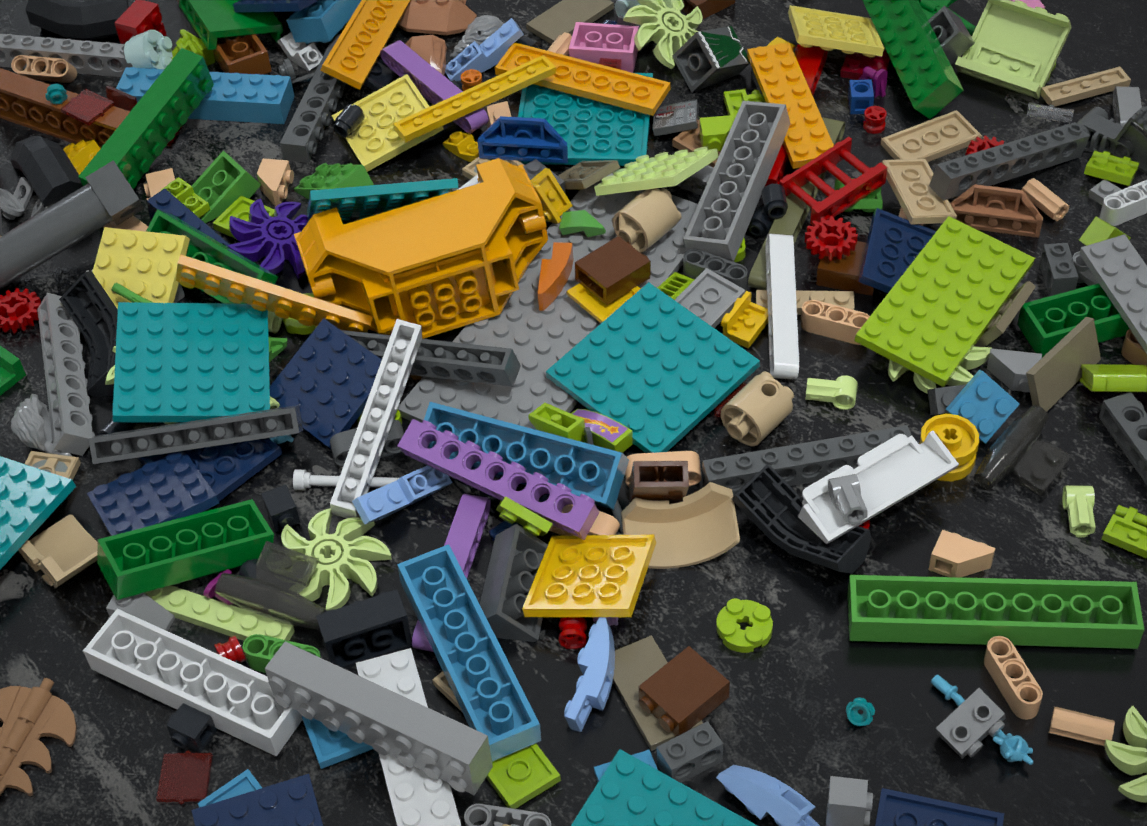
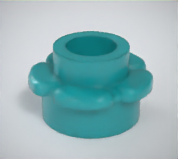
M52 84L47 88L45 98L53 104H61L67 99L68 95L62 85Z
M859 697L855 698L853 702L848 703L846 713L852 724L866 726L872 722L875 709L872 703H868L866 699ZM858 710H863V714H859Z

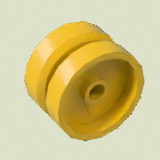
M941 414L927 420L921 428L919 444L924 442L929 432L934 431L959 463L957 468L937 480L951 482L961 480L969 475L975 466L979 445V433L975 425L968 419L954 414Z

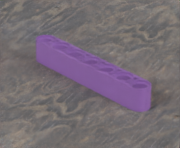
M400 40L380 51L383 62L400 77L408 74L421 95L433 105L463 92ZM480 108L453 122L470 134L489 122L486 111Z
M469 494L462 495L445 545H450L466 579L468 578L483 534L491 505L490 498ZM418 620L413 633L412 647L433 652Z

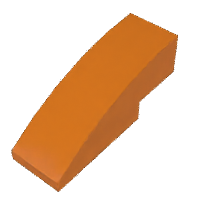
M553 242L552 259H542L538 286L539 311H544L557 298L567 283L574 260L573 243Z

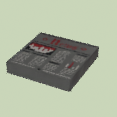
M697 99L659 106L653 119L654 136L697 129L699 111Z

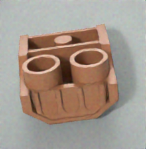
M434 35L411 37L405 44L444 76L447 49L445 40Z

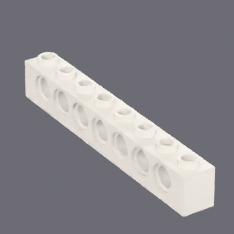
M400 319L396 320L330 502L333 515L343 518L360 516L352 501L357 497L367 494L422 341L421 325Z

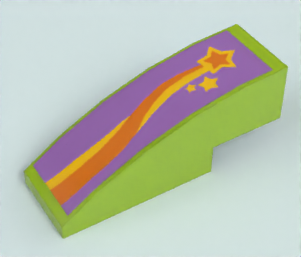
M576 409L571 413L584 419L585 427H590L593 445L623 453L633 444V431L612 418L586 409Z

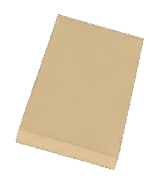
M956 110L881 138V145L895 160L926 159L929 162L968 147L971 140L975 141L976 137L982 139V135Z
M926 159L882 160V163L888 167L886 178L910 224L943 223L948 216L954 219L957 218L948 199L943 201L929 187L933 172Z

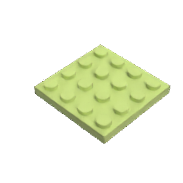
M701 147L689 153L685 149L675 152L674 155H668V152L655 155L653 158H649V155L639 156L636 158V162L625 164L624 169L616 170L613 172V176L603 178L602 182L594 187L596 196L676 186L719 157L717 149L708 150L707 147Z

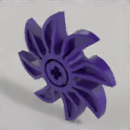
M256 200L250 206L249 222L230 216V231L240 243L228 245V248L252 262H257L264 256H267L260 266L273 274L283 270L284 261L287 259L293 266L297 278L304 276L306 271L294 234L304 229L308 223V216L300 215L295 220H291L301 208L302 203H281L275 207L274 217H271L265 210L262 200Z

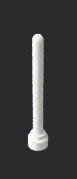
M295 469L293 488L294 490H306V488H311V485L336 486L340 476L311 475V472ZM373 477L370 487L380 488L397 481L399 478Z

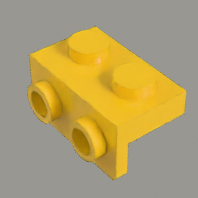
M544 168L530 181L542 203L545 221L559 224L561 222L560 216L573 205L551 170Z
M746 291L741 298H737L730 313L724 315L721 321L723 335L734 343L749 349L768 323V309L751 302V292Z

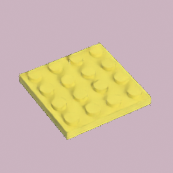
M789 6L788 16L796 41L801 46H819L827 51L838 49L847 54L858 52L867 57L883 55L884 46L871 18Z
M408 74L354 103L363 110L364 120L354 133L348 135L345 139L361 165L368 172L444 129L441 126L406 143L394 131L393 123L430 107ZM342 110L332 115L334 121Z
M104 227L92 272L117 309L118 302L131 301L112 291L115 283H119L154 303H174L179 284L176 281L177 264L180 255L186 256L190 238L184 235Z

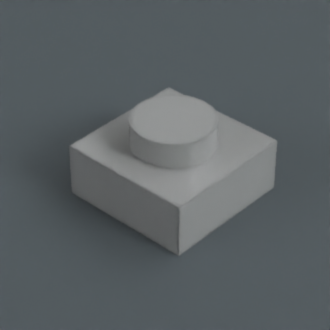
M1104 179L1090 189L1088 197L1103 205L1106 196L1122 189Z

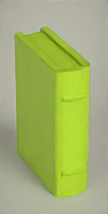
M1081 364L1082 378H1080V382L1091 392H1147V365Z

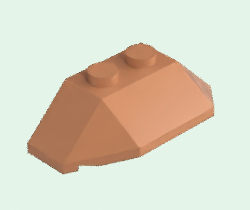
M411 0L397 26L406 32L450 35L465 31L477 15L460 0Z
M974 184L950 203L957 215L956 220L976 230L1039 238L1043 217L1023 190Z

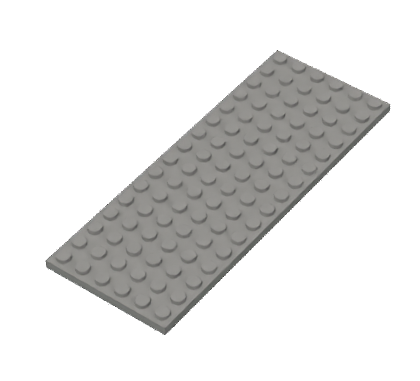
M602 179L586 189H580L570 201L573 206L566 212L586 210L603 225L606 234L587 237L584 231L562 235L559 229L560 223H552L547 229L548 241L527 267L518 283L519 290L512 293L501 314L466 325L453 340L456 343L513 349L521 365L513 387L423 376L398 406L401 417L410 421L414 419L422 423L429 402L536 430L530 422L528 415L543 403H548L570 413L578 401L546 377V371L601 324L566 294L567 290L579 284L575 280V262L617 237L613 228L612 219L614 215L644 190L596 196L594 187L600 184ZM672 195V201L681 213L682 218L675 227L650 248L641 252L651 261L650 279L638 287L642 288L648 282L655 287H659L674 272L677 273L681 268L684 252L687 251L683 238L698 204ZM553 242L573 243L574 260L568 281L557 298L544 311H539L538 286L542 259H552Z

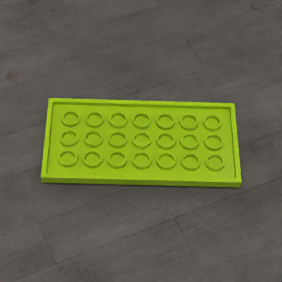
M948 216L860 328L854 341L945 387L1032 267L1035 258Z

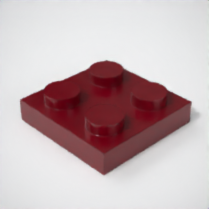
M886 50L883 51L882 56L875 55V57H867L858 52L847 54L841 69V77L858 80L863 74V69L867 66L876 71L880 69L888 71L891 59Z

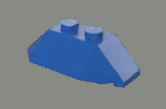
M500 116L477 141L479 158H500L502 160L533 161L537 159L539 162L568 164L567 142L546 119Z

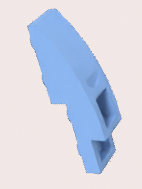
M511 18L482 44L479 45L474 41L446 65L445 73L450 81L455 80L457 82L461 81V74L466 70L474 69L482 73L498 64L509 47L524 35Z
M427 465L402 476L397 481L357 497L352 502L363 523L366 525L424 499L450 485L452 481L447 474Z
M599 617L597 623L592 625L589 632V640L585 648H582L578 654L577 662L583 675L579 677L576 693L573 699L568 701L564 711V717L570 729L582 732L592 708L603 711L613 682L615 648L612 631L606 617Z
M732 765L716 777L728 792L734 794L746 806L747 810L751 814L756 815L760 820L770 814L779 826H820L809 816L815 806L790 786L774 777L737 765Z

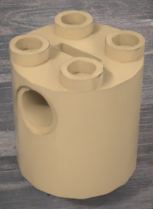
M647 189L614 215L612 219L613 228L617 236L629 242L641 253L675 227L681 220L682 215L677 210L672 201V195L667 189Z
M764 371L760 375H756L721 409V419L728 433L733 438L745 445L756 446L791 413L794 393L790 388L783 387L769 372Z

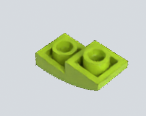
M179 177L161 189V191L166 189L199 218L211 210L209 203L195 194L192 186Z

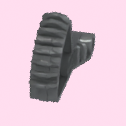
M1147 106L1141 107L1130 117L1124 127L1120 123L1116 124L1113 118L1108 120L1107 112L1101 107L1092 108L1077 122L1090 135L1084 151H1098L1101 153L1107 151L1116 157H1129L1131 161L1140 163L1138 170L1147 173Z

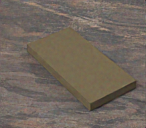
M562 0L528 22L526 28L552 45L558 36L564 32L572 36L576 22L593 23L614 9V2L610 0Z
M1085 317L1026 373L1034 414L1043 416L1082 378L1081 364H1097L1101 360L1093 318Z
M652 635L615 650L613 676L614 686L651 751L657 749V746L677 737L672 732L665 731L660 725L659 720L652 713H646L638 702V686L668 663ZM702 720L691 729L703 724Z

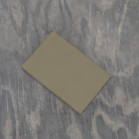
M615 160L582 161L559 174L558 177L565 181V189H586L618 170L620 166L618 161Z
M1027 281L1010 295L974 347H985L1004 333L1036 286L1032 282Z

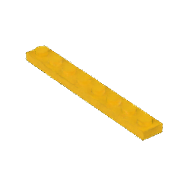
M542 55L393 123L394 131L406 143L556 74V67Z

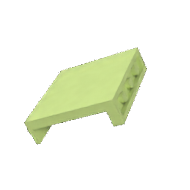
M988 0L972 35L975 44L962 57L958 56L955 66L958 72L1039 99L1041 88L1045 86L1071 30L1070 20L1063 14H1050L1041 7H1028L1026 3L1015 0V2L1010 0ZM979 42L1040 62L1042 66L1035 82L971 61Z

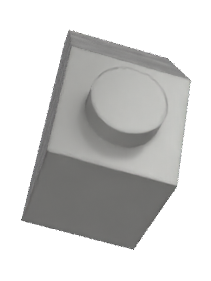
M990 348L987 369L1012 391L1030 392L1026 373L1042 358V354Z
M144 593L119 600L113 595L106 607L110 617L116 609H120L166 631L169 630L175 619L172 613Z

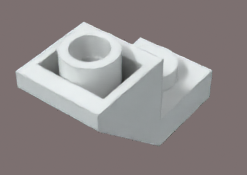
M292 33L277 41L287 57L306 71L319 65L323 57L314 42L308 46L305 42L295 43Z

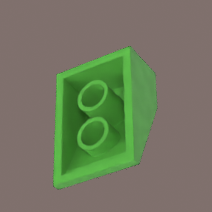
M225 151L221 152L192 185L194 193L208 202L211 210L200 217L204 223L220 216L240 196L249 199L261 186L251 174Z

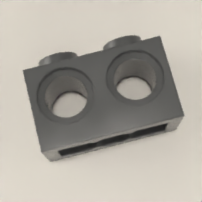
M1068 243L1044 244L1039 266L1048 296L1075 290L1078 274Z
M708 721L657 746V766L662 773L680 783L723 762V742Z

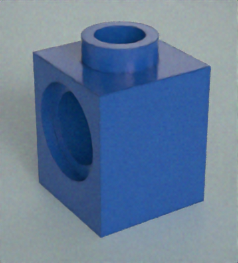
M872 79L849 80L848 101L850 114H864L868 107L873 106Z

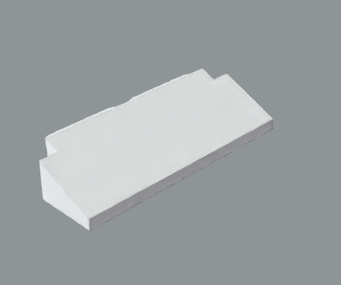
M934 431L929 432L921 444H918L913 436L907 437L904 434H898L860 456L857 460V468L853 469L851 466L845 465L806 487L802 492V497L804 498L802 504L804 506L798 517L828 544L958 467L959 463ZM852 474L857 475L861 488V497L867 508V518L863 519L860 524L851 525L849 522L844 521L837 503H832L828 491V479Z

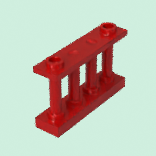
M847 137L790 175L784 176L780 180V185L784 187L786 196L793 193L811 208L810 224H812L814 220L820 222L821 217L829 220L830 216H837L886 183L888 167L882 162L871 168L866 166L851 153L852 138ZM844 159L862 175L852 179L839 169L836 164ZM827 170L845 186L839 190H834L818 176ZM811 182L827 198L817 202L801 187Z

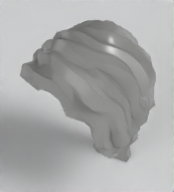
M484 15L476 17L468 25L465 35L462 36V40L454 47V52L450 54V57L455 58L474 41L479 45L482 44L505 23L495 16Z
M31 394L30 398L20 402V406L16 408L11 420V429L26 446L45 451V453L72 456L70 453L54 450L50 413L47 410V405L39 400L38 395Z

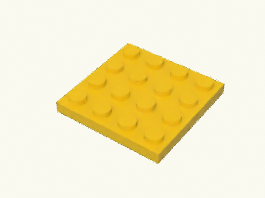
M587 535L585 540L576 536H551L523 605L524 616L632 617L656 546L655 535Z

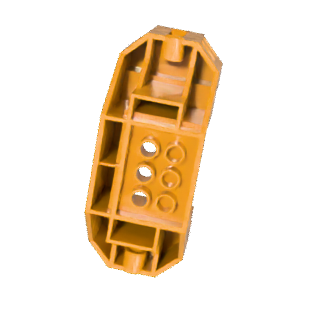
M500 158L476 165L478 184L344 225L337 207L313 214L304 229L299 233H295L294 236L314 298L373 316L369 330L382 335L392 334L397 319L421 325L422 339L500 315L512 293L519 290L518 283L527 267L548 241L542 203L523 165L515 166Z

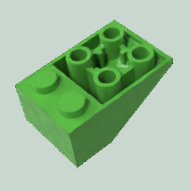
M324 163L315 169V173L302 178L300 184L294 188V191L309 199L311 190L370 186L374 184L363 165H353L352 163L347 165H340L339 163L327 165V163Z

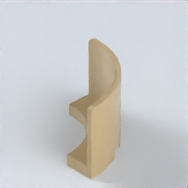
M709 482L699 491L683 497V502L669 504V500L652 501L635 497L621 512L624 535H655L656 546L648 568H680L713 559L727 552L740 541L735 504L731 499L733 497L732 489Z
M68 515L31 540H27L18 551L35 572L40 569L43 571L44 575L42 578L48 585H54L57 588L97 561L98 542L81 526L73 515Z

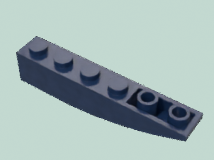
M163 189L147 200L150 219H153L158 209L174 215L227 247L230 245L166 189Z

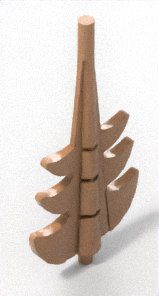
M48 678L43 679L40 687H32V689L21 686H9L0 689V721L3 722V726L0 727V795L6 787L18 789L28 796L34 794L29 776L20 768L22 764H32L42 768L46 773L52 772V760L46 746L39 741L41 737L47 736L60 739L69 747L73 746L77 733L75 716L63 699L52 696L50 690L54 682Z

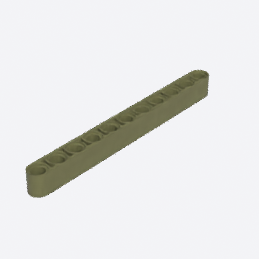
M823 117L822 119L833 144L841 142L845 130V122ZM827 170L818 177L824 180ZM811 182L801 187L812 198H816L819 189ZM791 193L786 196L788 203L786 214L774 220L768 234L793 235L795 244L811 208ZM766 239L751 269L748 280V287L759 290H767Z

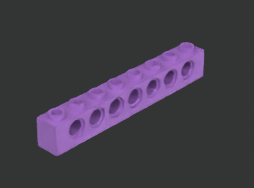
M412 419L397 445L405 455L499 500L506 496L553 523V526L585 540L599 514V510L592 498L584 494H580V496L571 493L572 490L561 483H557L555 486L549 483V479L540 473L534 472L532 475L525 472L526 469L516 462L512 461L511 464L502 461L503 458L497 453L489 451L487 454L480 450L481 447L467 440L466 443H463L452 432L445 430L442 433L436 430L437 427L426 420H423L421 423ZM437 441L433 448L427 449L431 442ZM459 451L457 457L449 459L453 452ZM481 462L479 468L471 470L474 463ZM504 472L501 479L493 480L497 473ZM527 483L522 491H516L519 484ZM543 494H550L545 502H539V498ZM568 504L573 505L570 512L562 513L564 506Z

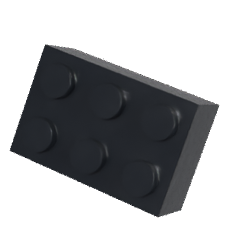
M397 589L316 615L329 662L343 669L354 667L357 662L412 647L408 617Z

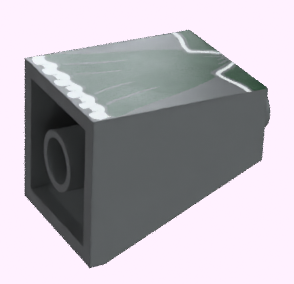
M732 26L696 32L672 55L691 92H696L738 75L750 64L747 53Z

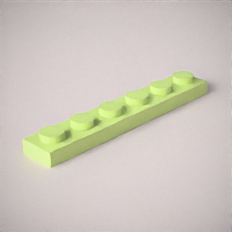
M172 585L144 593L172 613L177 619L231 637L235 635L237 639L243 641L254 634L289 641L295 632L293 625L236 606L227 605L214 599H208L205 596Z

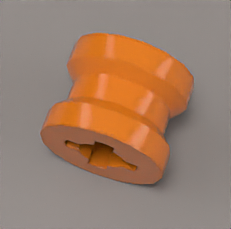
M470 69L461 74L462 91L482 83L480 71Z

